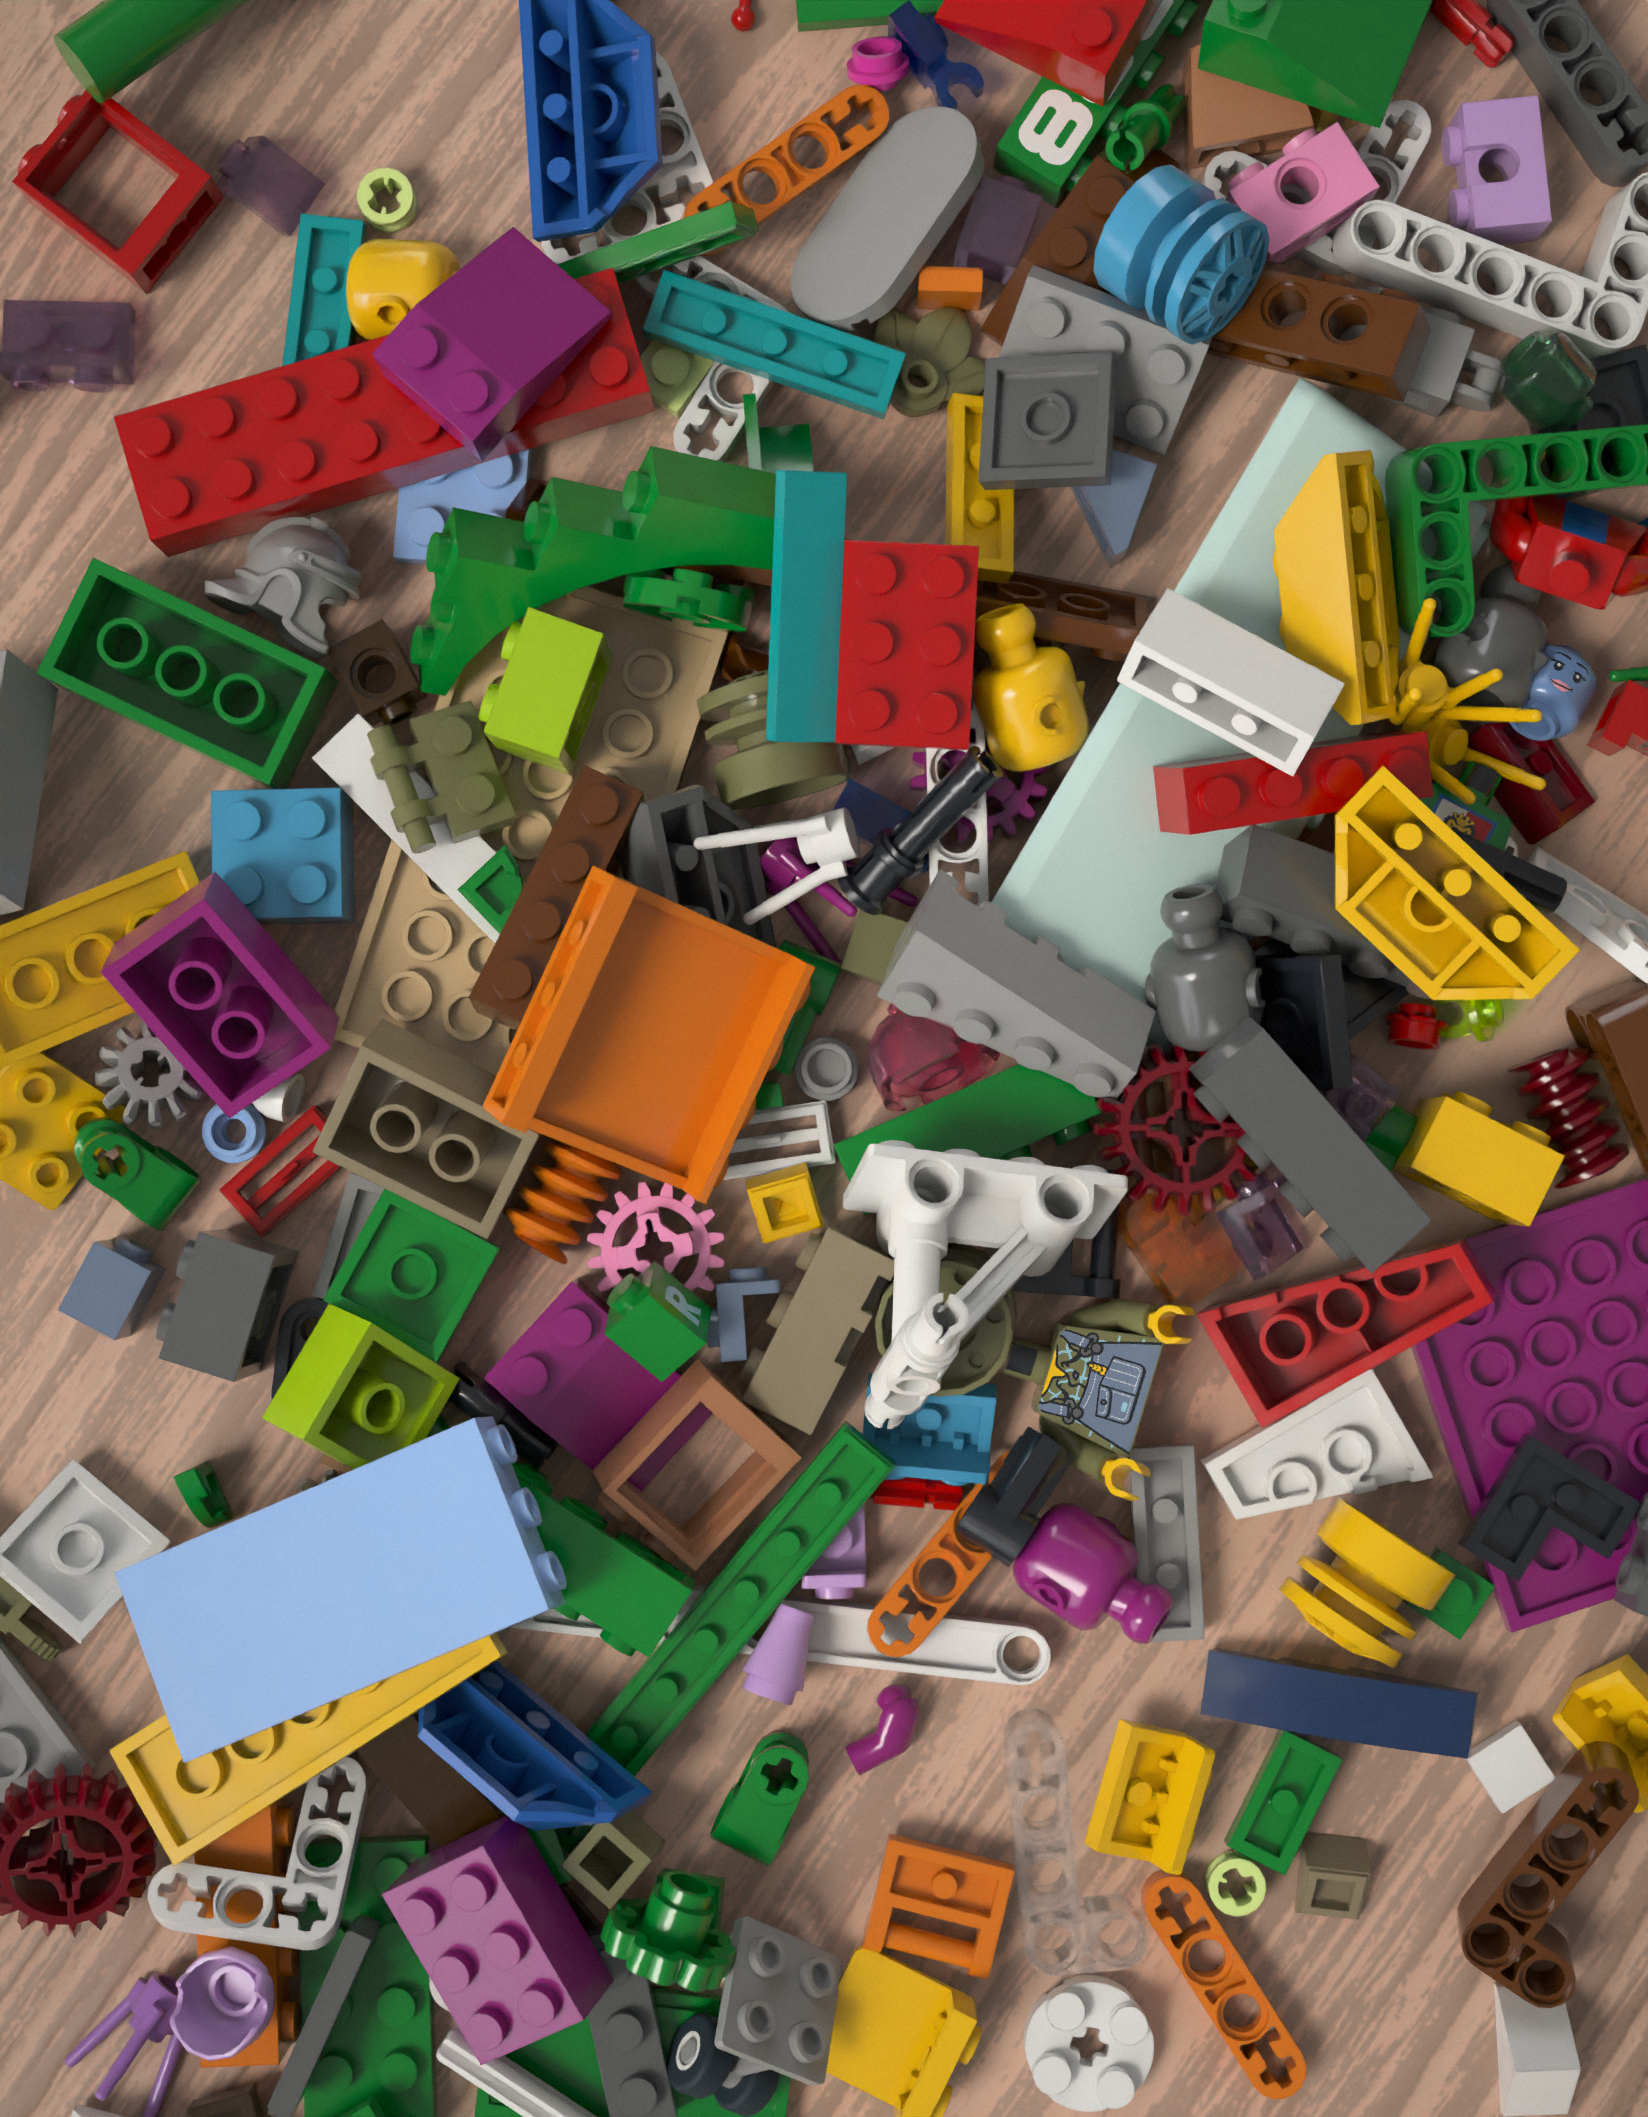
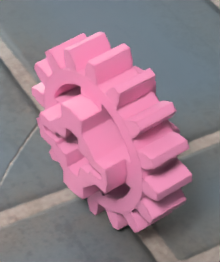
M640 1182L638 1184V1199L633 1201L623 1191L614 1194L620 1209L616 1213L599 1209L596 1215L606 1225L604 1233H590L587 1236V1241L601 1246V1255L587 1261L588 1268H604L607 1276L596 1286L599 1292L615 1287L624 1278L619 1269L633 1267L642 1273L654 1262L652 1258L642 1259L640 1254V1247L648 1244L650 1240L649 1232H652L650 1220L652 1221L654 1232L658 1233L660 1241H671L674 1247V1252L664 1257L663 1268L675 1277L674 1270L682 1258L699 1253L697 1266L691 1277L683 1285L692 1293H694L693 1290L697 1286L704 1290L713 1291L716 1283L706 1274L708 1267H724L726 1260L719 1255L712 1254V1245L726 1239L724 1232H709L706 1224L716 1214L714 1209L704 1210L698 1214L693 1209L696 1200L688 1193L682 1200L674 1198L675 1188L667 1183L663 1185L660 1195H653L648 1182ZM660 1207L669 1208L681 1214L689 1221L694 1231L680 1233L666 1224ZM636 1212L638 1230L629 1244L614 1247L616 1235L621 1225L629 1216Z

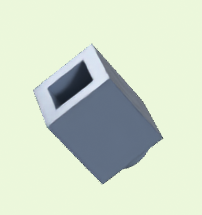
M119 1235L116 1242L111 1239L94 1241L58 1311L113 1340L129 1337L166 1268L150 1261L154 1253L153 1250L129 1237Z

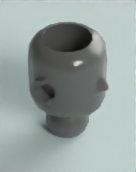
M1501 565L1487 574L1481 585V598L1475 599L1474 616L1469 626L1460 634L1451 637H1441L1432 666L1438 668L1443 673L1449 687L1455 688L1492 669L1497 668L1503 672V677L1500 681L1460 701L1457 706L1522 709L1530 699L1535 674L1549 661L1548 657L1543 654L1546 645H1548V627L1539 615L1534 612L1541 601V591L1517 582L1511 565ZM1471 721L1482 724L1500 723L1493 721Z
M1207 884L1179 887L1165 895L1161 903L1160 913L1164 924L1172 931L1173 937L1166 940L1156 949L1150 964V973L1145 982L1147 1005L1158 1011L1159 1022L1166 1037L1175 1046L1188 1051L1201 1052L1209 1051L1248 1016L1260 1025L1264 1014V1006H1266L1265 1000L1262 999L1259 982L1262 968H1257L1252 946L1242 933L1231 928L1219 926V920L1223 914V900L1220 894L1211 885Z

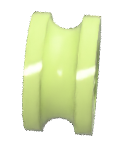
M391 168L375 169L366 174L359 184L357 190L358 205L367 223L375 230L387 234L398 233L407 228L415 219L418 209L417 197L407 177L398 170ZM384 188H387L390 195L393 194L394 188L400 190L396 196L400 207L388 214L385 207H382L381 213L375 212L379 206L375 195Z
M1234 1850L1217 1855L1207 1866L1204 1877L1206 1890L1219 1910L1224 1914L1235 1917L1248 1915L1257 1910L1265 1897L1266 1882L1255 1860ZM1234 1868H1237L1242 1877L1252 1876L1251 1885L1243 1884L1247 1893L1239 1898H1233L1229 1890L1219 1891L1218 1889L1219 1882L1227 1883L1224 1873Z

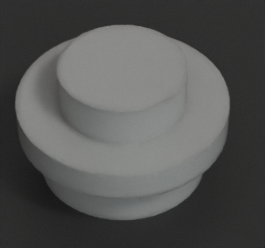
M831 1037L812 1040L801 1049L796 1060L795 1076L801 1089L812 1098L822 1101L839 1099L852 1089L857 1080V1058L852 1049L841 1040Z

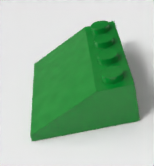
M1213 0L1204 19L1197 69L1380 128L1433 0Z

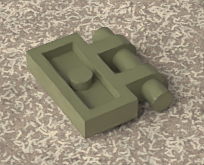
M471 700L410 719L409 730L415 744L409 746L398 745L390 725L380 726L368 732L367 736L375 754L370 759L376 778L378 780H385L395 806L390 812L397 832L405 833L412 853H422L436 846L430 825L445 821L454 844L514 825L516 820L515 811ZM425 768L435 797L419 799L409 773Z

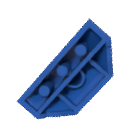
M519 0L533 239L537 242L597 232L663 165L655 38L610 0Z
M498 1660L419 1710L418 1738L513 1821L535 1831L610 1823L646 1803L652 1794L650 1789Z

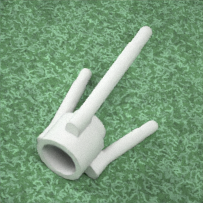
M846 807L805 819L767 823L765 825L753 826L754 828L724 832L698 837L694 840V847L696 849L705 850L797 837L804 862L807 865L817 862L820 866L818 870L747 912L743 920L748 925H752L767 915H771L826 881L847 876L848 872L845 861L860 856L857 832Z

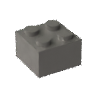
M227 1228L201 1231L198 1233L196 1241L188 1240L182 1250L176 1270V1276L184 1279L176 1304L169 1302L166 1305L157 1327L156 1339L163 1341L159 1359L232 1382L260 1373L299 1251Z

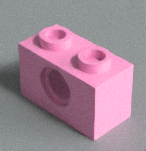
M1338 122L1319 134L1314 127L1303 131L1282 149L1283 157L1264 168L1261 162H1256L1242 170L1229 182L1228 186L1231 190H1229L1226 200L1241 208V211H1245L1266 224L1270 239L1266 261L1281 263L1337 228L1360 206L1372 201L1380 187ZM1286 184L1300 185L1308 192L1310 202L1306 204L1289 202L1283 196L1281 186Z

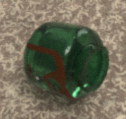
M1535 331L1522 339L1506 355L1500 365V369L1504 373L1500 381L1502 396L1534 428L1546 429L1558 423H1561L1565 428L1570 427L1582 419L1595 402L1590 394L1598 380L1597 368L1564 333L1551 332L1543 335L1540 331Z

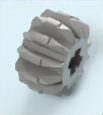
M142 1020V1038L135 1040L131 1032L125 1027H121L116 1031L117 1039L123 1047V1051L111 1046L101 1047L99 1051L100 1059L106 1064L113 1066V1068L97 1071L95 1073V1081L99 1086L115 1087L103 1098V1104L108 1110L117 1108L127 1101L129 1102L123 1114V1122L132 1126L138 1120L141 1110L148 1111L150 1128L160 1129L162 1123L160 1110L167 1108L171 1116L180 1122L186 1118V1111L178 1097L190 1102H200L203 1097V1091L197 1085L189 1082L195 1079L160 1039L154 1037L153 1031ZM158 1062L159 1072H162L165 1068L168 1069V1074L159 1076V1086L145 1087L143 1077H140L138 1080L133 1078V1075L143 1073L144 1063Z

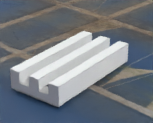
M826 1100L755 1111L748 1125L816 1115L817 1127L737 1139L730 1153L819 1140L820 1153L728 1166L723 1180L766 1174L806 1162L807 1167L835 1163Z

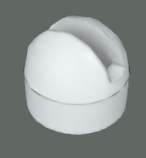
M293 1074L252 1104L258 1112L268 1118L284 1123L291 1122L298 1113L305 1091L303 1075Z

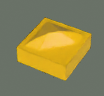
M806 1162L745 1180L763 1244L824 1227Z

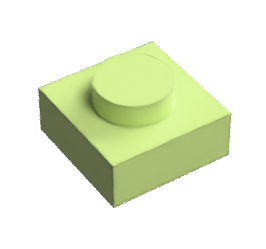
M652 340L640 356L652 400L678 419L687 408L714 364V361L655 340Z

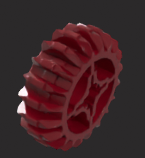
M1151 1045L1147 1048V1057L1151 1068L1147 1069L1140 1061L1138 1071L1133 1077L1134 1080L1124 1087L1120 1093L1119 1101L1110 1098H1099L1096 1103V1108L1100 1111L1114 1114L1113 1123L1103 1122L1093 1126L1094 1135H1113L1115 1146L1105 1147L1097 1152L1099 1161H1107L1119 1156L1123 1166L1117 1168L1111 1174L1127 1177L1132 1175L1137 1180L1127 1195L1128 1199L1132 1202H1138L1145 1195L1148 1188L1155 1191L1151 1200V1211L1156 1213H1162L1167 1206L1169 1196H1175L1177 1215L1189 1216L1192 1208V1195L1197 1196L1199 1205L1204 1212L1214 1211L1216 1209V1200L1212 1189L1217 1188L1221 1195L1229 1201L1235 1200L1239 1196V1192L1230 1177L1234 1174L1246 1182H1252L1257 1177L1255 1170L1243 1162L1245 1155H1248L1236 1142L1245 1133L1232 1117L1226 1118L1219 1123L1213 1116L1201 1111L1196 1104L1195 1095L1193 1094L1194 1088H1191L1190 1077H1196L1189 1068L1208 1051H1196L1194 1061L1188 1060V1050L1173 1045L1171 1050L1172 1061H1167L1160 1045ZM1170 1075V1091L1167 1092V1104L1162 1114L1154 1118L1130 1119L1133 1106L1140 1093L1154 1080ZM1180 1109V1111H1184L1186 1122L1196 1123V1126H1211L1213 1130L1196 1132V1136L1186 1137L1189 1145L1183 1148V1146L1179 1145L1178 1135L1167 1134V1131H1152L1149 1127H1159L1165 1125L1167 1121L1176 1120L1177 1118L1173 1112ZM1232 1137L1229 1150L1221 1164L1206 1177L1193 1182V1166L1196 1165L1197 1150L1202 1142L1207 1139ZM1131 1139L1152 1140L1161 1144L1168 1155L1173 1181L1164 1179L1147 1168L1134 1150Z
M60 1761L55 1767L54 1777L46 1779L34 1768L32 1773L28 1775L27 1788L11 1782L10 1786L5 1790L4 1802L0 1801V1916L18 1911L17 1922L20 1924L21 1930L37 1920L43 1922V1931L47 1938L56 1929V1925H68V1930L75 1938L81 1930V1923L89 1920L101 1931L104 1924L107 1923L108 1911L124 1917L130 1907V1897L142 1898V1894L146 1890V1876H151L155 1870L156 1854L154 1853V1848L158 1845V1837L130 1787L126 1786L117 1789L118 1776L114 1770H111L100 1780L94 1779L93 1767H91L89 1762L80 1769V1775H67L68 1770ZM53 1818L52 1821L44 1827L30 1829L39 1822ZM30 1829L28 1836H22L27 1830ZM63 1834L67 1836L68 1849H72L74 1856L73 1865L69 1864L68 1850H64L62 1843ZM103 1870L99 1874L84 1880L89 1874Z

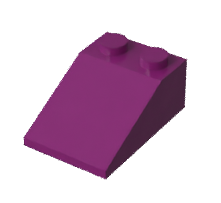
M512 227L418 302L372 355L383 375L483 462L612 317V312L515 227Z
M577 1278L568 1284L484 1378L531 1422L593 1470L683 1373L677 1369L661 1382L604 1335L610 1307ZM700 1401L627 1480L638 1490L642 1491L713 1412Z

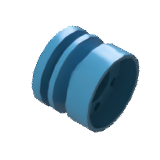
M1170 164L1156 167L1138 179L1119 200L1105 223L1098 241L1093 271L1098 285L1129 306L1140 311L1146 309L1150 320L1167 328L1168 332L1180 340L1193 345L1207 341L1222 330L1242 308L1256 286L1267 258L1270 239L1266 224L1245 211H1241V208L1224 198L1216 199L1213 190Z

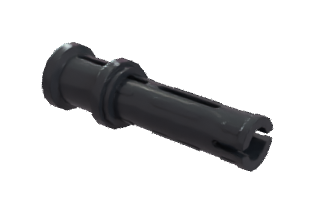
M972 746L957 762L958 764L934 786L903 821L895 828L887 827L886 829H881L872 839L874 847L855 867L846 866L848 875L837 879L841 890L853 904L868 914L879 915L888 905L887 897L904 879L915 878L922 871L923 864L925 863L924 855L954 826L982 794L987 792L1003 776L1001 767L985 750L981 753L979 747Z

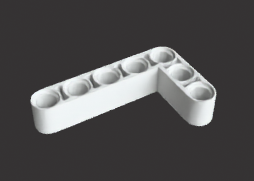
M1648 172L1642 173L1607 202L1582 276L1383 200H1373L1364 203L1339 226L1333 236L1332 249L1334 257L1339 265L1351 274L1390 289L1405 292L1414 298L1534 344L1543 336L1549 335L1552 332L1564 333L1576 344V346L1569 345L1568 348L1575 353L1578 361L1616 353L1636 339L1648 310V220L1639 215L1634 205V198H1638L1645 202L1648 207ZM1359 226L1368 227L1376 233L1380 242L1379 250L1370 249L1363 244L1358 233ZM1418 248L1426 249L1434 255L1438 264L1437 273L1430 272L1421 265L1417 255ZM1614 257L1621 258L1629 266L1630 280L1623 278L1616 271ZM1477 271L1485 272L1491 276L1496 287L1495 295L1488 294L1481 289L1476 277ZM1536 293L1544 295L1552 303L1554 310L1553 318L1547 317L1540 312L1535 301ZM1594 315L1603 318L1609 325L1611 331L1610 340L1603 338L1596 331ZM1552 335L1554 342L1561 346L1562 344L1558 342L1559 336ZM1546 344L1541 345L1544 348L1570 357L1565 350H1558Z

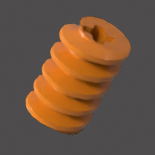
M547 1142L544 1149L554 1160V1166L548 1167L533 1163L530 1170L542 1185L539 1189L520 1185L516 1191L527 1204V1209L523 1211L506 1207L503 1214L513 1225L514 1229L512 1232L518 1238L549 1258L566 1264L568 1258L557 1243L579 1244L582 1237L571 1224V1221L590 1224L596 1217L584 1200L587 1198L604 1202L609 1194L598 1180L599 1176L618 1180L623 1173L614 1162L568 1144L561 1145Z

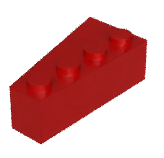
M1460 1238L1393 1256L1373 1273L1364 1265H1359L1210 1305L1196 1315L1260 1426L1264 1428L1494 1302L1497 1293L1465 1239Z

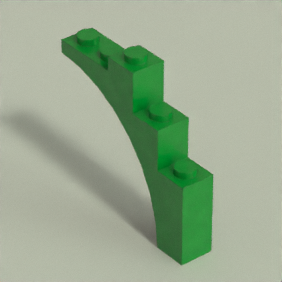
M650 446L638 471L633 470L627 476L623 492L551 477L540 501H533L530 504L524 522L453 507L442 532H434L428 544L426 567L429 572H434L436 586L431 599L430 616L425 626L418 625L411 640L410 659L413 664H418L421 692L446 696L466 664L498 633L509 627L513 621H518L524 617L528 607L536 609L579 588L630 573L675 566L735 565L772 570L776 474Z

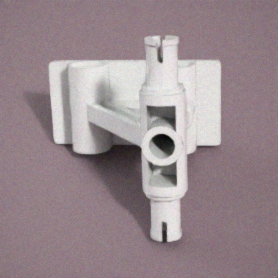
M898 1140L868 1145L843 1194V1208L876 1213L877 1241L882 1250L894 1258L892 1342L872 1374L870 1382L871 1394L867 1397L864 1406L865 1415L869 1422L881 1429L885 1420L889 1418L887 1429H893L901 1424L906 1415L919 1410L930 1394L940 1390L941 1378L957 1356L960 1341L1023 1275L1029 1277L1044 1275L1054 1267L1073 1238L1093 1239L1128 1191V1177L1110 1174L1106 1169L1094 1165H1082L1070 1169L1047 1166L1042 1161L1031 1157H1016L1007 1161L980 1157L978 1153L968 1149H951L945 1152L915 1149L912 1144ZM948 1242L998 1248L999 1250L957 1294H950L946 1303L941 1306L943 1293H940L941 1259L947 1255Z

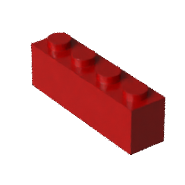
M1392 730L1312 742L1294 776L1283 772L1248 752L1153 766L1160 832L1192 835L1338 812L1381 766H1384L1418 799L1433 797L1427 731Z

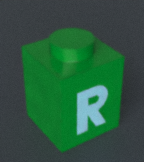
M656 1261L638 1277L633 1274L624 1277L615 1286L607 1299L610 1309L604 1335L661 1382L707 1344L712 1309Z

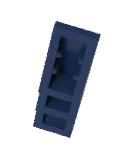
M1213 1648L1208 1653L1200 1714L1335 1740L1468 1759L1471 1754L1479 1692L1354 1667L1345 1670L1285 1657L1275 1660Z

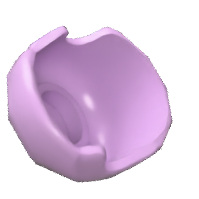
M232 1946L206 1951L176 1981V1987L178 1988L177 2005L170 2017V2025L187 2052L208 2061L234 2057L258 2040L270 2023L274 2011L275 1992L272 1977L269 1976L267 1967L256 1955Z

